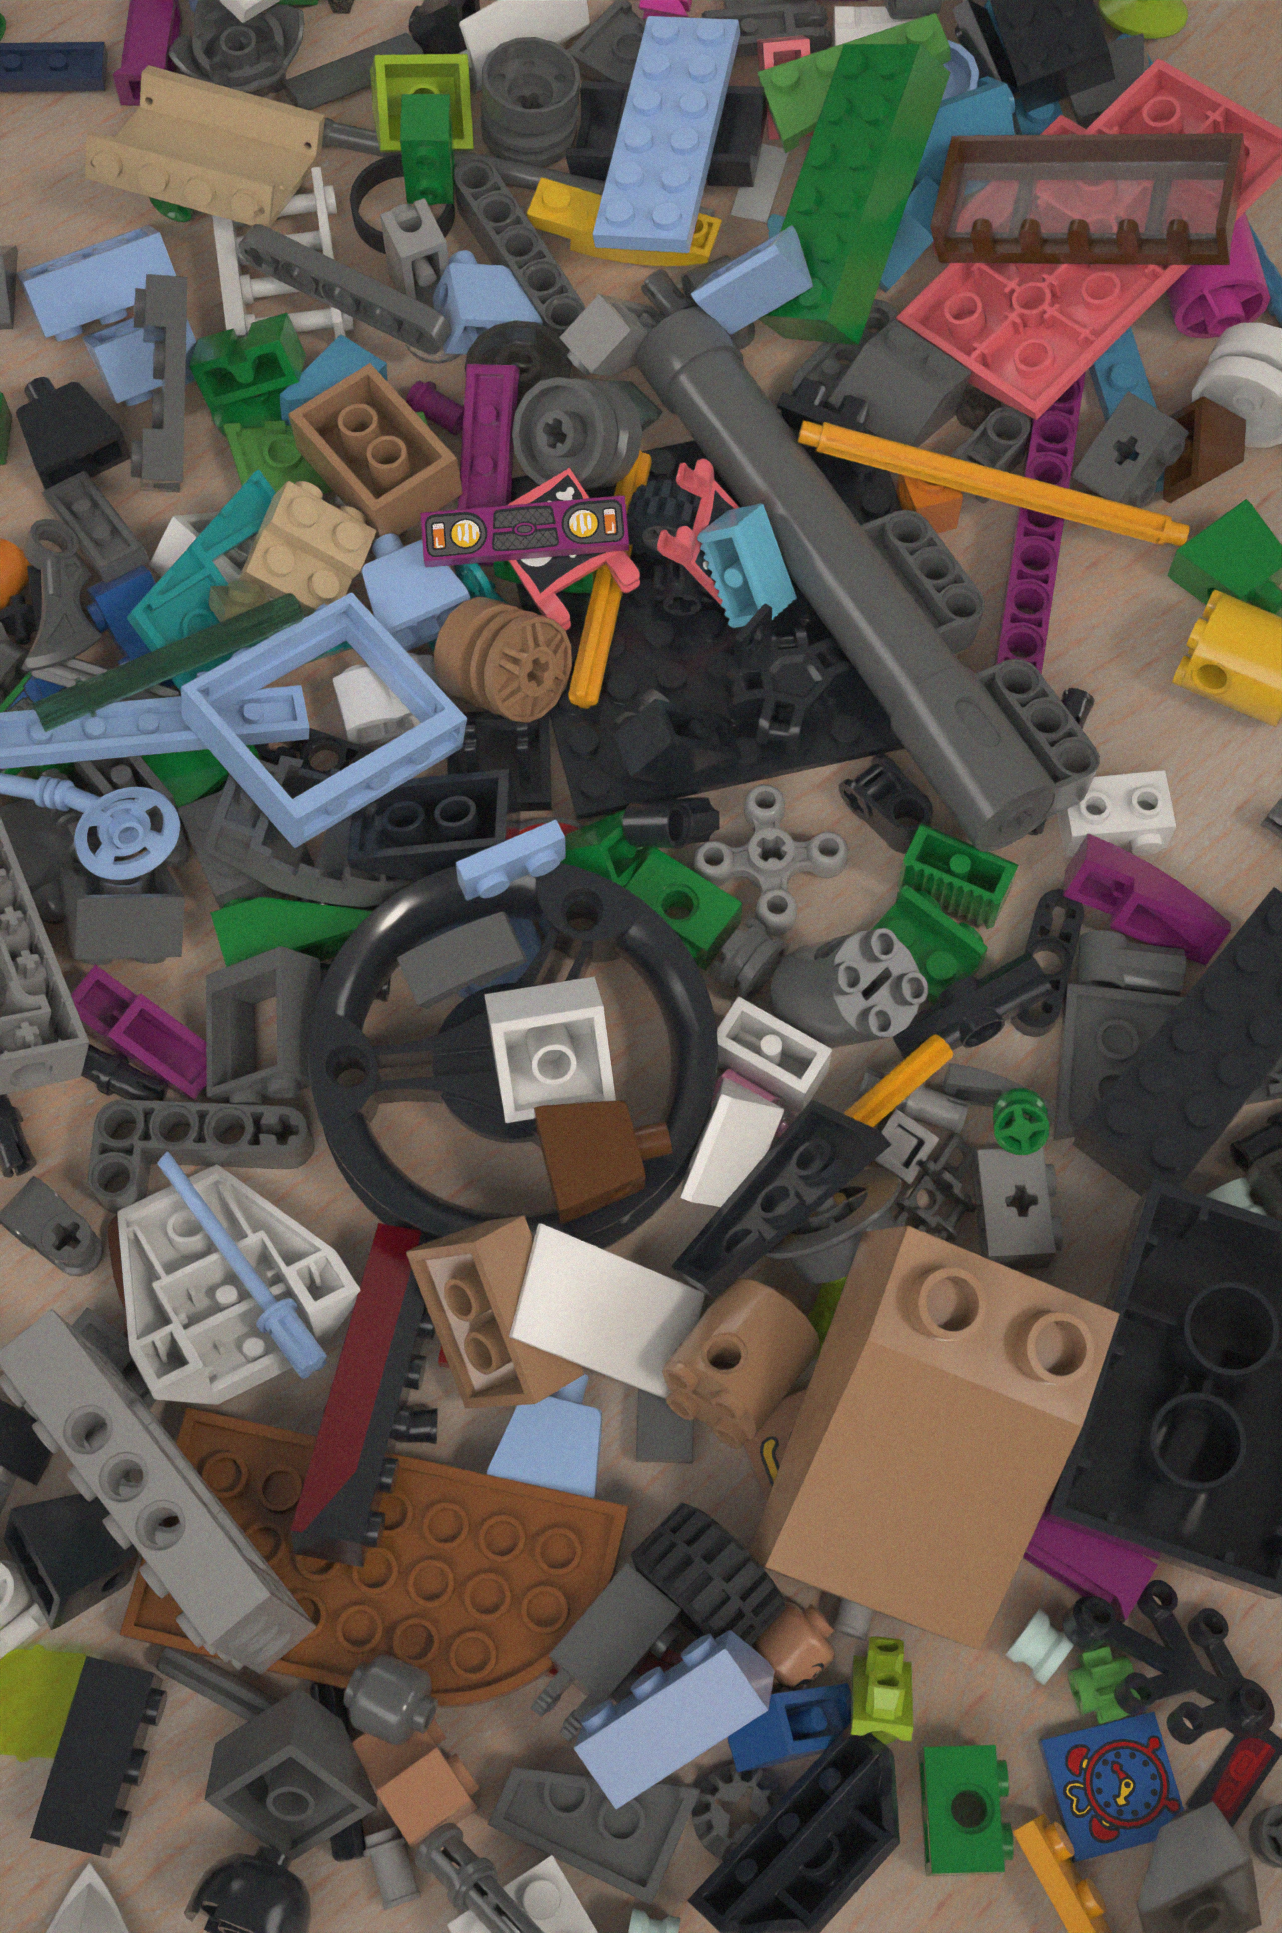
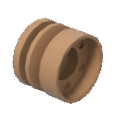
M479 596L461 603L449 614L440 629L434 650L435 674L441 688L452 698L475 707L485 708L493 714L501 715L512 721L528 723L543 717L557 704L565 690L572 667L571 644L565 629L554 619L540 616L530 611L520 610L516 606L495 599Z

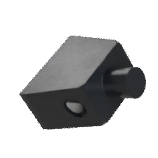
M39 377L27 384L24 393L29 403L19 407L16 415L44 490L82 471H86L90 478L131 459L119 425L80 383L70 382L56 389L49 378Z
M80 1493L11 1509L3 1541L51 1630L62 1626L124 1588L131 1581L138 1559L137 1549L132 1544L125 1550L108 1531L102 1520L110 1515V1512L98 1496L89 1502Z

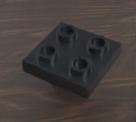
M489 711L462 712L467 717L463 747L447 757V775L510 769L520 812L551 811L549 711L543 717L528 723L512 721Z

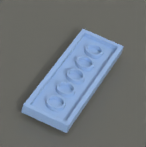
M647 17L592 234L596 248L689 253L739 42L740 28L738 20Z

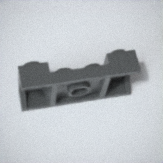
M146 274L145 289L135 288L134 328H143L144 343H154L153 379L162 380V392H153L152 428H143L141 441H132L131 477L140 478L141 491L180 493V483H183L188 277Z

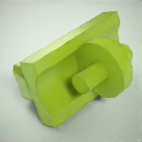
M871 1636L868 1640L866 1657L853 1655L851 1673L852 1735L862 1736L870 1732L885 1745L894 1742L897 1738L901 1741L911 1742L913 1733L912 1662L903 1661L904 1641Z

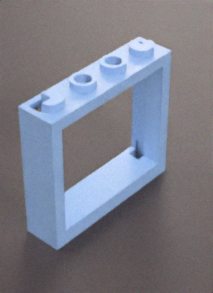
M352 592L329 605L322 604L313 614L295 624H286L280 627L270 638L252 648L240 649L225 663L208 672L202 671L197 673L196 679L181 686V718L294 848L463 747L467 717ZM347 641L421 724L292 799L218 715V712L342 642Z

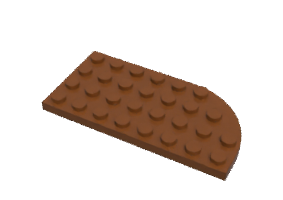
M186 1408L176 1445L317 1627L266 1670L268 1672L346 1690L355 1669L362 1661L370 1663L378 1655L385 1654L405 1661L429 1673L432 1682L431 1697L438 1699L437 1708L467 1707L494 1701L525 1688L555 1668L554 1663L549 1658V1654L614 1579L630 1513L629 1506L398 1454H393V1458L399 1459V1471L393 1494L383 1493L378 1511L385 1513L382 1539L378 1549L369 1547L364 1568L294 1554L291 1527L317 1436ZM169 1516L163 1520L165 1528H171L180 1524L178 1516ZM143 1556L139 1568L146 1563ZM138 1570L119 1635L133 1640L222 1660L217 1653L211 1655L203 1645L198 1648L189 1639L175 1619L183 1612L182 1608L170 1592L165 1597L160 1598Z

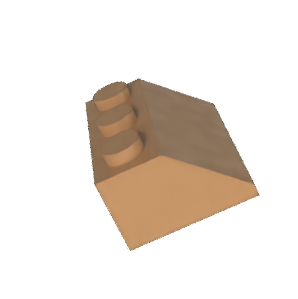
M524 1215L489 1220L406 1251L465 1409L537 1404L584 1375L581 1365L509 1337L535 1238L528 1227Z

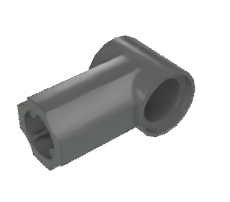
M1106 930L1089 931L1080 936L1077 984L1180 996L1186 974L1187 956H1185L1184 949L1128 943L1127 938L1117 932Z

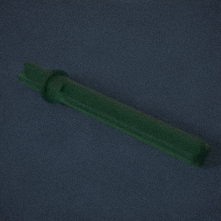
M293 593L285 594L85 681H81L79 677L75 678V685L32 703V706L45 732L87 714L94 718L97 716L96 711L302 622L304 619L303 609Z

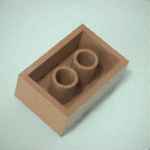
M371 363L288 414L299 453L346 506L353 507L366 516V525L377 530L375 539L389 533L402 534L421 521L420 513L436 512L463 494L457 458Z

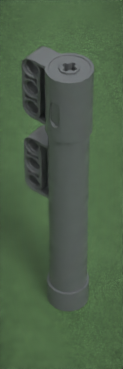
M701 307L679 310L664 318L652 328L642 341L637 353L638 369L664 406L672 414H677L741 507L760 503L764 505L787 572L891 718V729L974 847L980 852L995 851L1006 847L1026 836L1046 818L1077 805L1084 800L1099 767L1100 755L1039 670L1027 661L1011 659L975 674L969 667H963L955 656L956 653L972 645L985 609V600L929 522L919 513L901 510L860 525L801 443H797L798 438L745 367L743 354L725 329Z

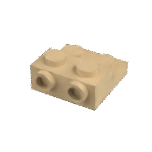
M287 481L271 500L239 579L260 586L266 594L309 616L322 604L329 605L347 594L352 579L361 572L377 530L366 525L367 518L361 511L349 506H342L338 509L322 500L323 494L315 485L304 481H298L295 484Z

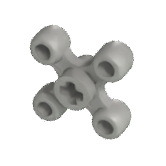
M762 784L751 789L745 798L744 815L754 831L750 841L746 845L737 848L728 847L720 841L704 842L694 853L692 868L695 873L717 887L722 886L731 878L747 877L761 892V896L756 904L755 918L766 926V933L778 936L791 930L797 919L798 907L795 898L789 893L787 888L791 877L796 873L804 871L813 872L821 878L836 877L847 865L849 849L841 835L827 831L817 834L810 841L794 842L789 834L780 828V823L785 813L783 794L772 785ZM766 806L769 807V809H761L759 807ZM823 853H829V854H831V855H833V856H832V857H826V856H824V855H822V854H823ZM716 862L719 865L710 866L707 863ZM771 910H779V911H781V912H783V913L777 915V914L771 913L770 911H771Z

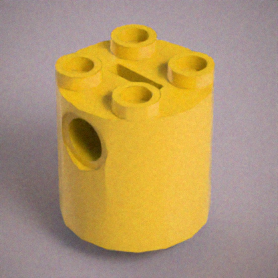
M1214 589L1202 615L1208 621L1198 618L1186 644L1189 647L1187 654L1192 656V658L1183 656L1174 674L1172 683L1277 727L1282 718V617Z

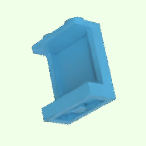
M986 76L978 80L979 88L941 101L912 189L925 175L929 176L940 187L952 136L1016 135L1012 114L1015 111V101L1007 83ZM968 182L964 197L985 190L992 182Z

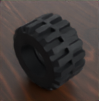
M680 1503L631 1553L636 1571L681 1609L680 1622L698 1639L704 1635L711 1634L715 1640L731 1630L751 1646L786 1609L777 1585L755 1558L717 1521L694 1506Z

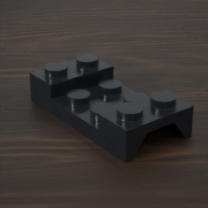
M581 82V124L575 148H567L565 153L570 174L606 181L631 83ZM728 86L706 178L708 186L754 187L768 114L764 87Z

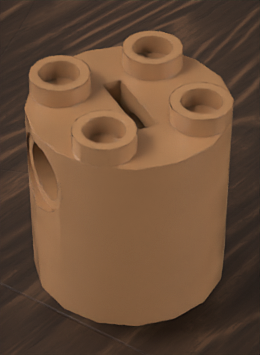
M737 1278L719 1294L664 1364L662 1374L667 1387L671 1391L666 1398L668 1406L683 1419L693 1420L695 1417L713 1430L715 1436L722 1443L730 1448L740 1449L746 1440L753 1439L817 1355L821 1346L818 1334L804 1315L805 1311L800 1301L790 1292L779 1286L772 1285L768 1287L755 1280Z

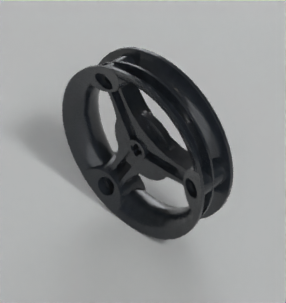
M560 863L554 870L542 876L532 877L528 874L510 882V886L505 891L490 898L477 896L467 901L458 884L456 866L422 878L397 892L377 907L355 929L339 950L318 992L311 1018L308 1040V1069L311 1091L329 1149L338 1169L351 1190L383 1224L424 1231L442 1238L489 1220L524 1215L534 1237L538 1224H544L603 1250L632 1234L652 1218L670 1199L684 1180L711 1110L710 1106L716 1083L718 1064L717 1026L713 1005L696 962L680 937L657 912L624 887L596 873L564 863ZM502 911L507 914L509 919L538 920L539 927L546 939L534 960L516 983L496 984L471 994L450 1012L440 1027L438 1034L397 1045L371 1046L367 1036L362 1032L365 1019L383 985L400 967L397 957L451 930ZM576 918H585L595 922V925L588 930L581 931L571 927L569 921ZM558 950L570 957L576 958L565 981L584 978L591 962H607L623 958L639 974L652 992L667 1028L671 1054L670 1085L659 1122L665 1121L672 1145V1154L642 1161L646 1176L644 1189L572 1221L560 1224L556 1208L534 1213L502 1214L484 1212L457 1205L427 1191L394 1163L381 1146L370 1126L377 1113L379 1104L402 1101L441 1103L445 1105L449 1113L462 1126L483 1138L503 1143L533 1142L541 1148L534 1119L510 1123L505 1122L485 994L541 985ZM433 1064L434 1076L388 1081H381L379 1069ZM349 1069H359L365 1073L362 1082L356 1086L345 1087L337 1082L339 1076Z

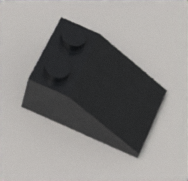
M510 769L412 778L352 814L347 855L349 867L416 882L441 870L456 866L457 861L520 835L521 812Z

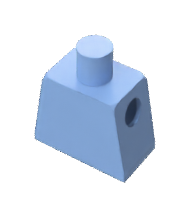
M467 250L458 251L449 258V265L446 266L433 295L434 309L446 318L452 329L451 335L442 346L445 354L526 357L543 321L511 270L503 265L478 264L474 254Z
M385 534L376 539L372 545V551L376 560L366 563L361 569L374 617L406 652L437 639L438 633L449 614L461 603L470 600L466 587L449 566L425 567L422 540L404 547L397 534Z
M584 1374L537 1404L517 1405L488 1467L487 1475L596 1499L603 1419L602 1410L582 1405L589 1377Z

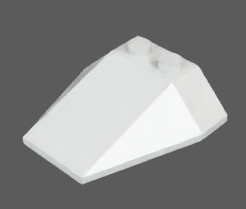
M218 1164L189 1177L190 1182L277 1302L288 1298L294 1299L298 1306L296 1310L297 1315L323 1350L355 1306L357 1295L361 1292L338 1253ZM173 1185L117 1211L129 1352L154 1399L218 1405L293 1367L269 1333L260 1332L257 1328L256 1323L263 1310Z

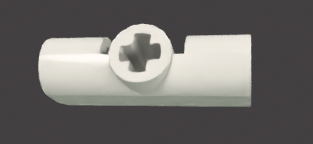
M497 0L462 20L459 26L467 49L459 54H468L470 91L477 93L482 90L483 65L488 54L501 43L515 38L538 37L560 45L589 28L587 0Z

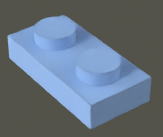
M553 820L457 861L458 884L466 900L468 901L477 896L481 898L496 896L505 891L510 886V882L528 874L532 877H538L554 870L560 864V861L566 858L565 836L557 820Z

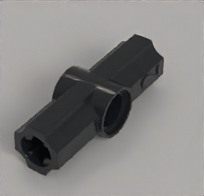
M1028 951L980 979L970 976L953 983L939 995L936 1004L916 1014L909 1026L893 1036L892 1039L904 1059L930 1036L936 1034L946 1041L952 1051L962 1045L965 1048L976 1047L995 1037L1005 1026L1006 1020L1045 1000L1054 993L1039 963Z

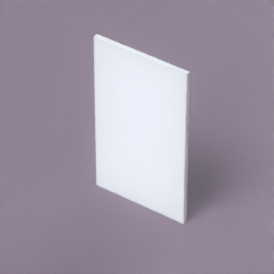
M538 1224L509 1337L666 1399L671 1391L667 1387L662 1374L664 1364L699 1321L705 1293L544 1224Z

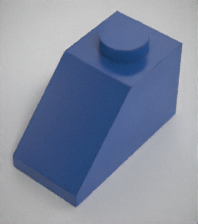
M844 1683L772 1694L768 1711L728 1736V1744L732 1751L736 1771L742 1772L776 1766L822 1754L851 1723V1692L849 1685Z

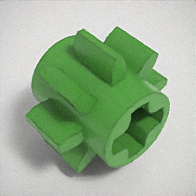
M1108 1645L1093 1651L1081 1652V1655H1078L1081 1667L1068 1670L1071 1693L1080 1714L1083 1715L1095 1711L1098 1724L1130 1715L1119 1707L1114 1696L1117 1684L1128 1674L1134 1672L1129 1658L1126 1655L1112 1658ZM1130 1688L1133 1695L1139 1699L1138 1693Z

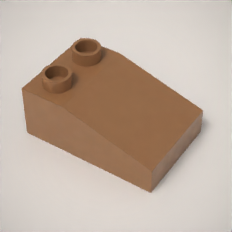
M910 1226L863 1232L749 1553L767 1570L952 1642L980 1650L1083 1427L1120 1314Z

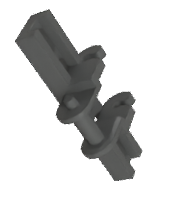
M957 1133L949 1136L933 1161H924L921 1165L924 1174L907 1198L900 1196L897 1200L896 1206L899 1210L895 1214L894 1219L898 1227L903 1226V1223L909 1217L918 1224L915 1228L917 1230L925 1232L928 1228H934L939 1232L937 1234L939 1238L944 1240L947 1237L951 1240H956L958 1233L954 1227L965 1211L974 1213L977 1209L971 1201L972 1197L967 1193L964 1195L959 1191L963 1186L959 1181L973 1162L977 1150L974 1147L970 1148L961 1141L962 1137ZM957 1147L962 1152L963 1160L959 1166L954 1167L948 1163L947 1159ZM932 1180H934L942 1188H938L937 1186H935ZM921 1189L929 1190L934 1198L932 1206L927 1210L921 1208L917 1203V1194ZM945 1197H947L956 1205L944 1221L934 1213Z

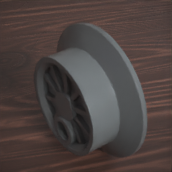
M885 1168L863 1169L767 1252L765 1256L777 1259L789 1258L800 1280L805 1283H826L848 1276L863 1232L898 1227L889 1209L901 1189L898 1175L894 1171Z

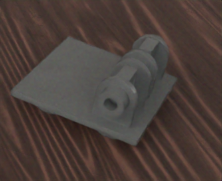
M52 768L44 771L39 776V778L41 776H49L51 778H60L61 780H70L76 788L86 791L77 773L67 777L65 774H60L58 769ZM20 798L0 807V817L31 894L40 887L59 880V863H81L75 850L74 835L77 824L84 813L72 808L68 811H59L58 809L39 807L35 804L34 800ZM89 826L87 843L89 849L94 854L102 843L97 835V826Z

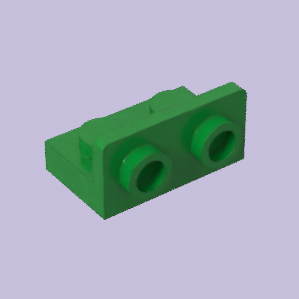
M904 885L897 892L895 904L871 929L886 928L891 930L897 939L911 952L919 973L925 977L928 984L926 999L933 1004L937 1003V998L947 987L963 978L974 976L982 967L988 949L983 943L981 935L973 927L964 922L956 923L942 912L941 906L931 895L924 891L916 892L908 885Z

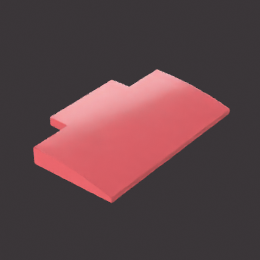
M1159 58L1087 129L1061 114L1040 134L1243 133L1246 172H1244L1235 221L1282 175L1281 128ZM1155 181L1038 182L1030 218L1040 223L1042 234H1067L1069 224L1073 219L1087 221L1091 234H1117L1119 222L1123 219H1132L1138 223L1140 235H1144ZM1172 181L1162 235L1167 234L1168 224L1173 219L1186 221L1189 225L1190 235H1216V222L1224 181ZM992 182L960 213L956 234H971L973 222L979 218L987 219L992 223L994 234H1009L1020 182ZM933 241V242H932V247H933V250H934V254L937 255L936 248H935V244H934V241ZM949 263L896 317V321L972 371L969 384L1037 420L1191 265Z

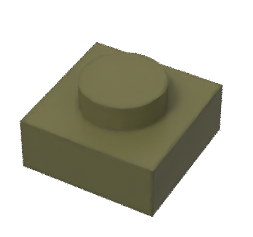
M233 581L228 586H210L208 605L223 627L274 625L276 607L260 586L248 581Z

